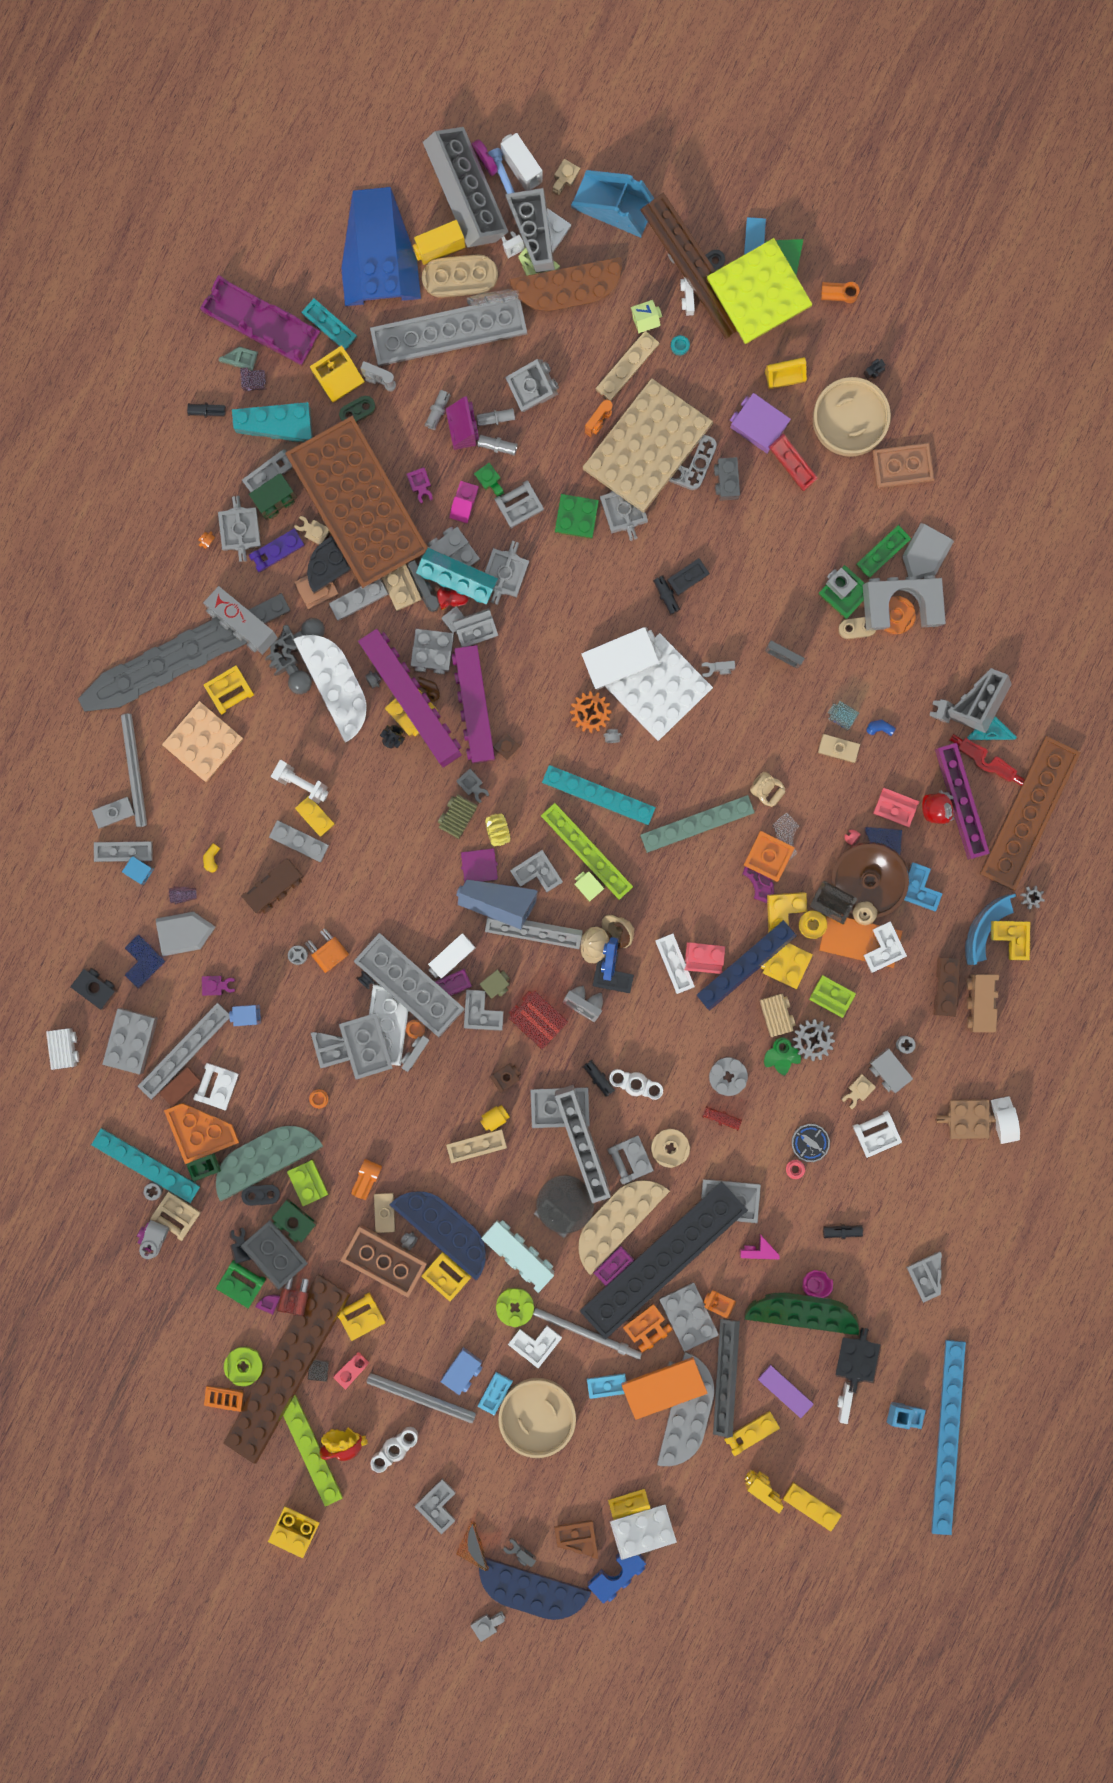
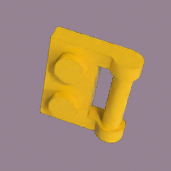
M237 665L204 684L205 689L221 715L228 708L245 698L254 696L253 691ZM240 686L243 687L244 691L224 703L220 702L219 699Z
M441 1252L421 1275L449 1301L456 1296L471 1278L467 1272L444 1252ZM442 1261L445 1262L462 1277L460 1282L455 1280L439 1264Z
M370 1292L365 1294V1297L343 1308L338 1316L351 1341L386 1323ZM367 1304L370 1305L371 1308L350 1320L347 1319L346 1315Z

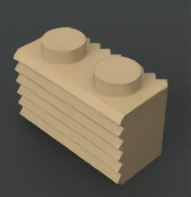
M781 993L759 1000L770 1037L794 1031L793 1026L796 1025L793 1015H789L787 1010L790 1007L787 996L784 997Z

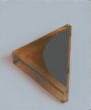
M472 1521L467 1528L456 1555L482 1570L488 1571L489 1566H487L485 1560V1552L476 1530V1523Z

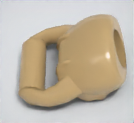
M762 772L751 785L750 791L764 805L772 807L776 806L784 795L785 787L781 781L773 778L769 773ZM775 785L779 786V789L768 802L766 799Z

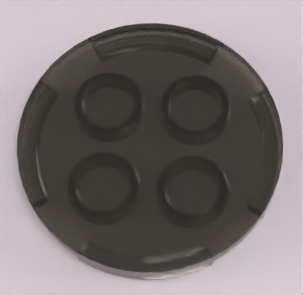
M562 1175L552 1178L542 1186L537 1196L536 1209L540 1220L547 1228L557 1233L569 1234L580 1230L588 1223L593 1214L594 1203L591 1201L586 1185L580 1179Z

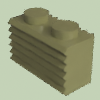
M457 794L456 798L454 796L451 797L447 805L450 808L447 814L442 813L438 823L440 824V829L460 839L478 805Z

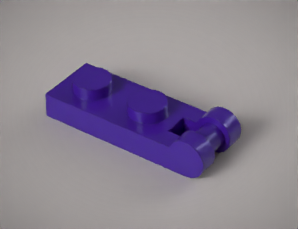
M294 528L259 550L252 552L249 557L257 565V571L261 572L305 545ZM266 554L268 560L263 562L261 556Z

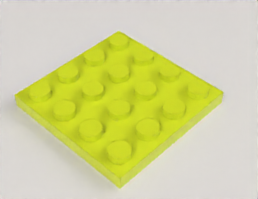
M774 238L707 276V280L745 344L812 306L809 297Z

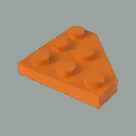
M184 1103L164 1110L185 1164L239 1143L238 1136L231 1123Z

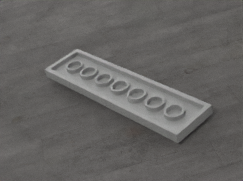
M517 296L370 328L378 367L527 334L521 302Z

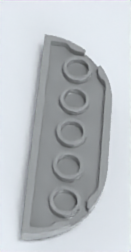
M684 1352L683 1360L694 1357L708 1394L670 1408L657 1461L659 1466H674L687 1461L698 1451L704 1438L714 1397V1383L706 1365L698 1357L688 1352Z

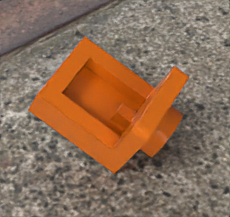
M712 1290L711 1294L708 1293L705 1297L704 1304L706 1305L704 1308L729 1319L736 1301Z

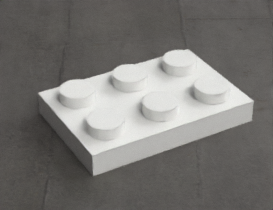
M666 1505L610 1521L621 1560L677 1543Z

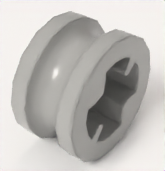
M154 1182L144 1188V1196L148 1200H156L162 1194L161 1186ZM153 1186L156 1187L155 1191L158 1190V1194L150 1196L151 1192L148 1193V1189L153 1188Z

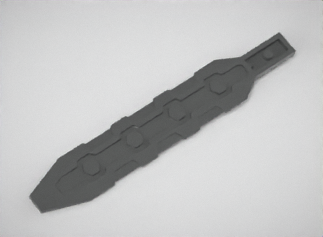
M282 593L249 609L264 624L291 611ZM212 618L211 621L193 630L189 629L179 634L177 638L159 647H153L145 651L143 655L102 673L78 700L84 712L122 707L138 699L140 695L158 686H163L173 681L174 678L192 669H197L207 664V661L227 651L231 652L247 644L244 639L242 641L237 639L233 635L234 631L231 628L225 629L219 623V618Z

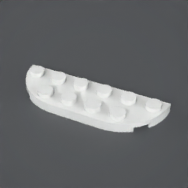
M304 635L294 638L293 640L346 743L359 732L365 721L366 700L363 691L345 655L335 643L316 635Z

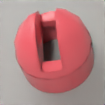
M851 829L848 830L850 836L845 834L844 838L849 845L853 846L861 834Z

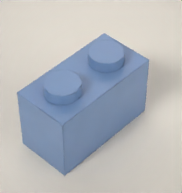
M260 1004L232 1007V1011L229 1012L230 1022H233V1026L261 1024Z
M463 1347L440 1382L458 1395L462 1391L466 1392L472 1384L469 1382L473 1375L477 1377L483 1367L480 1366L482 1360Z

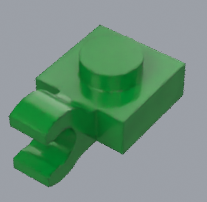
M490 463L474 473L485 490L490 487L497 497L504 494L503 489L497 483L501 478Z

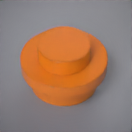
M205 531L198 539L200 541L198 546H203L206 549L215 539L212 535L213 532L207 533Z
M417 1019L411 1020L406 1026V1033L414 1039H417L418 1036L422 1037L425 1032L424 1024Z
M317 1089L310 1094L309 1101L314 1108L320 1109L327 1105L329 1097L324 1090Z

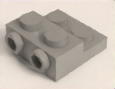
M536 359L505 377L521 412H525L535 405L544 403L558 395V383L554 378L551 379L549 375L551 369L546 361L543 362V360Z
M453 527L448 528L443 532L444 537L440 540L435 538L427 544L428 548L469 566H473L480 560L458 527L455 529Z
M416 629L411 667L415 668L414 671L426 672V669L434 670L433 673L443 675L445 671L449 672L454 633Z

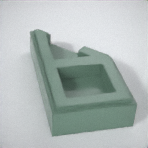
M238 347L225 356L219 357V362L253 371L258 352Z

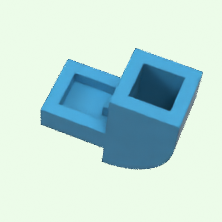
M891 1402L886 1423L904 1429H910V1427L922 1429L926 1410Z

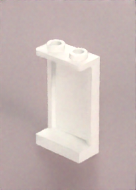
M644 627L581 653L595 689L599 690L613 682L654 665L661 664L660 659L663 657L660 649L654 646L653 641H655L652 630L648 631V628Z

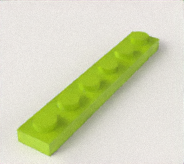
M556 803L541 815L549 826L619 900L633 888L627 879Z
M295 1393L283 1416L324 1506H328L343 1499V1496L327 1461L321 1459L319 1455L321 1448Z

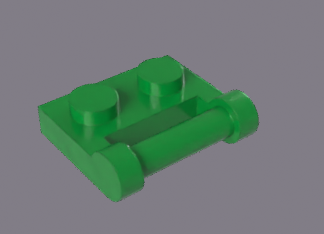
M233 1259L216 1289L249 1309L265 1283L266 1278L257 1276L238 1263L235 1264ZM233 1271L256 1283L255 1288L233 1276Z

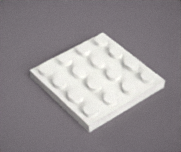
M660 633L655 637L653 643L655 648H659L662 654L661 664L654 665L605 686L657 741L713 689Z

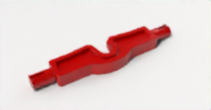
M954 734L949 739V741L957 743L959 751L973 759L975 765L982 771L995 773L1007 782L1014 781L1020 786L1023 785L1025 779L1017 775V770L1004 762L1000 757L995 756L987 764L984 761L988 753L986 748L973 743L967 738L962 740Z

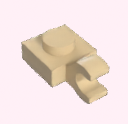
M564 159L554 175L558 180L553 186V192L560 195L565 184L571 187L581 168Z

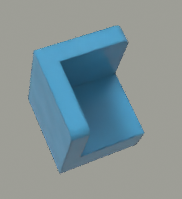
M131 857L122 873L139 884L144 885L154 871V868L144 864L135 857Z

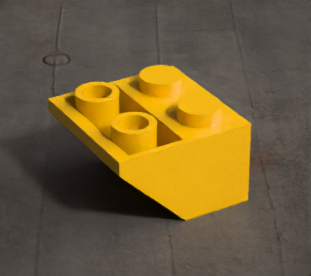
M342 345L310 366L312 373L332 403L364 383L363 378Z
M285 1506L268 1542L303 1558L320 1522Z

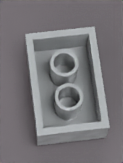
M118 1008L102 1065L139 1075L143 1074L158 1018Z

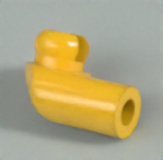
M214 843L203 855L204 868L211 873L215 872L218 868L214 861V856L220 850Z

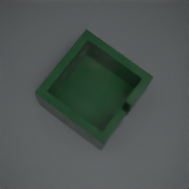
M281 473L249 493V496L265 519H273L279 514V510L284 507H291L295 503L294 500L297 499Z

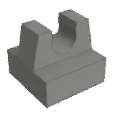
M942 699L940 701H933V705L937 706L938 710L937 712H930V716L949 723L951 717L948 710L954 707V704Z

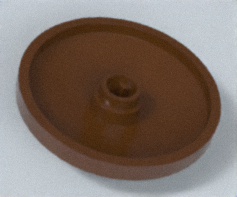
M864 842L854 845L842 853L835 863L832 872L833 893L840 905L851 914H853L856 904L871 902L877 909L876 918L886 916L896 910L907 895L909 887L907 866L895 850L884 844Z

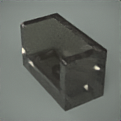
M823 881L810 907L844 924L858 899Z

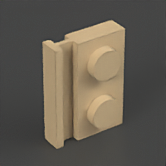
M406 564L382 577L396 611L422 600Z

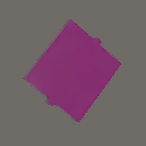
M494 848L461 852V869L464 874V882L466 880L480 882L498 880L496 868L498 863L495 859Z

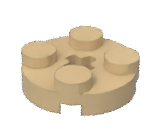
M676 1129L661 1130L654 1137L651 1150L653 1157L660 1165L673 1168L686 1161L689 1156L690 1146L688 1139L682 1132ZM674 1143L673 1147L676 1150L667 1153L665 1146Z

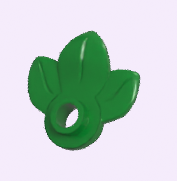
M780 1037L774 1041L773 1048L765 1053L764 1066L766 1068L774 1066L779 1074L785 1076L791 1067V1063H801V1054H797L799 1050L792 1047L791 1042L787 1038ZM781 1043L784 1044L783 1050L779 1049V1045Z

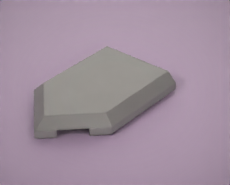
M920 523L902 556L908 577L917 576V579H922L924 576L936 575L954 541L926 524Z
M195 912L157 918L156 926L162 956L201 949L216 926Z

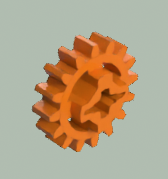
M589 691V696L582 693V699L576 697L577 704H571L575 710L570 711L571 715H575L571 721L578 722L575 727L582 726V732L589 729L590 734H592L593 729L600 732L599 726L605 728L606 724L604 721H610L607 715L611 714V711L607 710L610 703H604L606 697L600 699L598 692L595 696H592L591 691ZM592 700L588 705H581L584 701ZM598 703L601 704L604 713H602V712H600V711L598 710V708H597ZM594 704L593 709L596 715H591V717H589V720L587 721L588 713L585 711L590 710V708H592ZM578 712L583 714V722L579 719ZM595 719L601 720L595 725H590V722Z

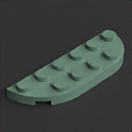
M283 1126L273 1129L237 1148L224 1159L220 1165L221 1171L217 1173L216 1191L219 1200L222 1202L323 1147L322 1143L314 1134L306 1129L296 1126Z

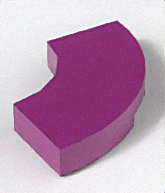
M744 867L742 875L749 878L755 890L754 899L767 903V895L774 894L772 879Z

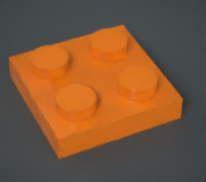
M760 831L743 866L778 882L795 847Z

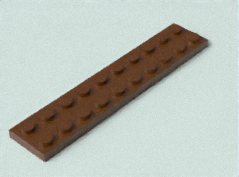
M316 1276L307 1292L303 1315L295 1314L223 1444L253 1464L258 1462L349 1299L350 1293L323 1276Z

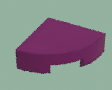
M274 1294L265 1296L257 1303L256 1308L273 1315L281 1296Z

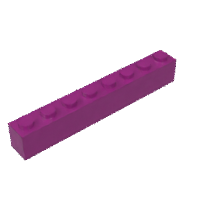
M375 629L358 641L439 764L444 768L462 756L459 751L462 747L456 738L453 740L448 735L451 733L446 723H440L438 720L441 717L436 708H430L428 703L431 701L425 692L420 693L418 688L421 686L415 677L411 679L407 674L410 672L405 662L402 664L397 658L400 655L395 647L390 648L387 644L390 642L387 635Z

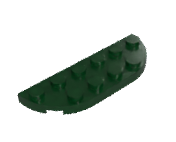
M771 1293L765 1295V1298L757 1302L754 1300L747 1307L744 1315V1320L859 1335L857 1315L848 1310L847 1305L828 1298L792 1293Z

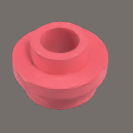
M792 1160L786 1166V1173L792 1179H799L805 1173V1166L799 1160ZM798 1166V1172L793 1173L792 1167Z

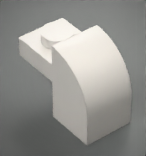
M1010 1096L991 1100L1000 1143L1004 1144L1020 1140L1019 1121Z

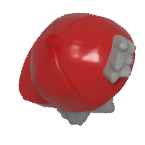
M942 790L937 794L925 795L922 801L924 818L930 823L946 825L954 820V817H952L954 810L950 800L953 799V796Z

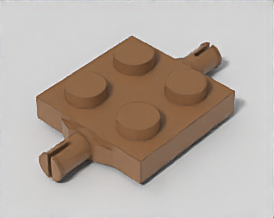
M988 1099L950 1100L948 1115H936V1123H948L950 1139L989 1138L991 1122H996L995 1116L991 1115L989 1111Z

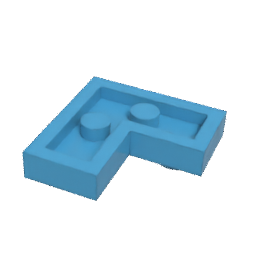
M912 862L908 872L909 887L904 901L936 912L943 893L926 888L925 884L931 869Z

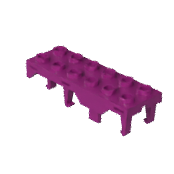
M218 275L213 284L211 295L204 300L200 307L201 311L303 366L320 335V331L302 322L296 316L261 300Z

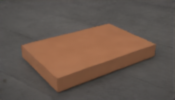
M930 443L872 450L877 489L934 481Z

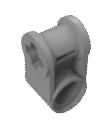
M150 1220L139 1249L140 1255L144 1259H151L159 1254L169 1227ZM151 1245V1249L154 1252L147 1254L148 1250H146V1247Z

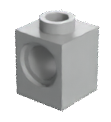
M842 568L838 571L834 569L827 576L829 580L826 585L841 600L857 585ZM842 578L845 581V586H837L835 580Z

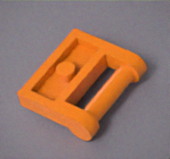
M604 400L586 423L585 434L589 437H592L593 434L597 435L603 427V420L611 417L613 404L610 400Z

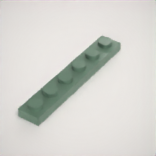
M747 795L646 832L640 836L648 853L754 814L755 812Z

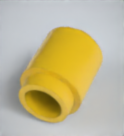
M500 1105L481 1115L483 1119L480 1122L486 1131L490 1129L492 1132L506 1123L510 1116L505 1108Z

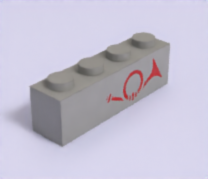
M219 586L203 602L207 608L206 612L212 618H219V623L225 629L231 628L234 631L233 635L240 641L244 639L247 642V646L253 652L258 651L263 655L278 638L273 630Z

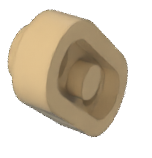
M865 617L844 620L838 628L840 636L844 639L869 637L876 630L866 631L864 627L866 623ZM848 625L851 626L852 631L847 632L845 630V627Z

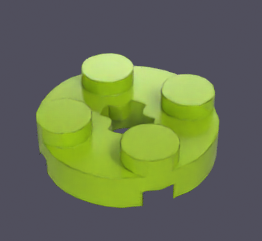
M506 1289L497 1299L496 1311L498 1318L504 1324L512 1327L526 1324L533 1316V1298L524 1289ZM512 1302L514 1304H516L517 1302L520 1304L518 1307L520 1310L518 1312H512L510 1310L512 1308L510 1305Z
M246 1346L232 1350L224 1362L225 1375L232 1383L238 1386L251 1385L259 1378L263 1371V1361L259 1352ZM242 1361L249 1365V1368H246L245 1371L238 1367V1364H241Z

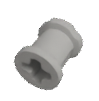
M901 1036L896 1041V1048L902 1053L908 1054L915 1049L916 1044L911 1037ZM905 1039L906 1042L910 1043L906 1050L905 1047H901V1043H904Z

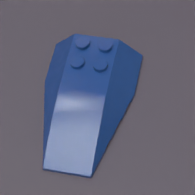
M391 187L354 190L352 192L341 267L345 306L364 305L366 300L401 297L402 301L421 299L417 259Z

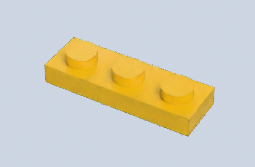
M792 1482L782 1498L829 1531L833 1530L842 1516L839 1512L794 1482Z

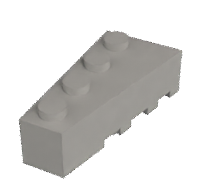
M544 189L505 194L535 272L555 270Z

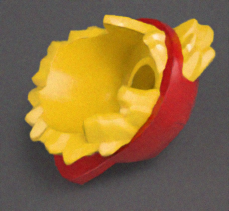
M349 1427L345 1432L331 1429L321 1438V1443L324 1446L321 1447L319 1455L323 1460L335 1457L339 1461H348L358 1455L362 1446L368 1444L366 1436L353 1432Z

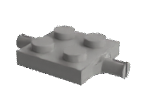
M614 491L600 496L611 534L627 530L630 541L633 540V537L634 540L637 539L634 528L648 523L646 513L637 509Z
M233 496V508L228 511L218 512L222 550L238 551L239 562H246V550L253 547H261L257 508H243L240 504V496Z
M512 541L509 551H500L494 548L492 550L485 573L498 578L491 600L493 604L495 602L498 605L501 594H507L516 598L518 596L529 565V560L520 558L516 554L520 544L518 542L515 544V541Z

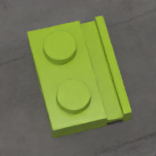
M822 975L809 1000L843 1018L856 993Z
M310 1160L287 1171L302 1206L329 1195L314 1160Z

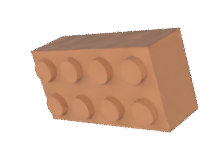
M361 1224L341 1259L343 1263L408 1298L428 1262Z

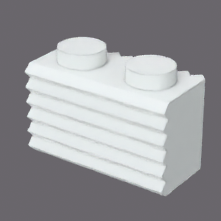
M72 1028L46 1031L51 1070L77 1066L79 1053L75 1051L74 1043H77L76 1032H73Z

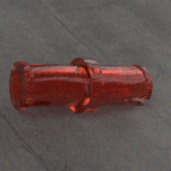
M706 1106L702 1116L717 1122L719 1126L725 1125L736 1131L739 1130L742 1119L735 1118L726 1114L727 1112L725 1111L720 1112Z

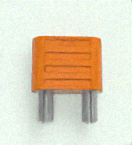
M324 928V932L321 930L320 933L328 941L326 944L317 949L312 941L308 940L305 945L313 953L311 955L313 959L327 973L345 959L349 953L338 939L332 937L327 929Z

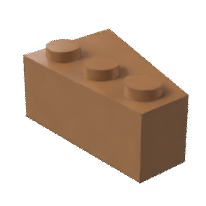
M970 974V978H967L966 986L967 990H970V997H967V1009H970V1017H967V1028H970V1032H996V998H998L996 980H999V975Z

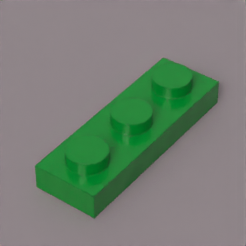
M898 525L866 554L856 566L869 579L905 546L911 538Z

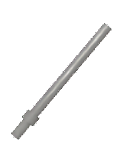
M538 1308L534 1310V1316L617 1350V1353L627 1354L636 1359H640L642 1352L628 1347L629 1345L626 1343H618L609 1338L605 1340L602 1335Z

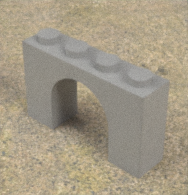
M935 575L924 576V579H917V576L906 577V580H899L898 577L887 578V581H880V578L869 579V582L863 584L866 631L885 630L890 627L889 601L896 591H907L917 599L920 607L921 628L940 627L946 624L942 578H935Z

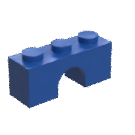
M618 1553L616 1561L622 1567L621 1572L616 1576H609L601 1569L588 1581V1588L603 1604L607 1600L609 1602L617 1596L616 1592L621 1587L623 1589L631 1583V1578L635 1574L638 1576L645 1570L646 1560L641 1554L621 1560Z

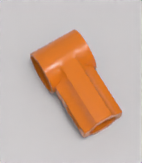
M822 282L821 300L854 303L858 299L860 289L855 282ZM853 289L856 294L848 296L845 291Z
M364 1159L351 1194L366 1200L383 1166Z

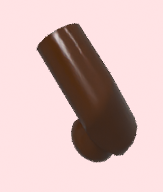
M419 677L418 683L421 688L426 689L430 701H437L440 697L437 684Z

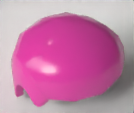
M813 1270L808 1272L803 1278V1291L807 1296L828 1297L833 1291V1280L825 1272Z

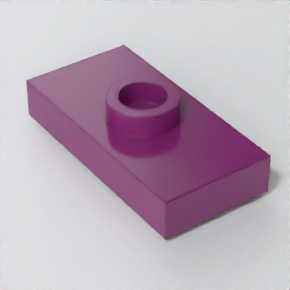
M620 1245L593 1273L607 1286L634 1259Z

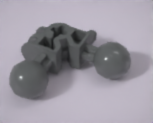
M317 618L305 620L301 626V631L295 635L288 625H284L281 636L270 646L271 654L265 658L266 661H272L269 665L271 669L276 668L275 676L287 671L289 675V689L295 694L302 695L307 693L312 686V679L307 672L299 670L296 666L299 662L295 656L291 655V651L298 652L299 650L293 639L304 635L323 637L325 627L321 620ZM279 646H281V647L283 648V649H282L283 655L280 654V653H278V651H279L278 647H279Z

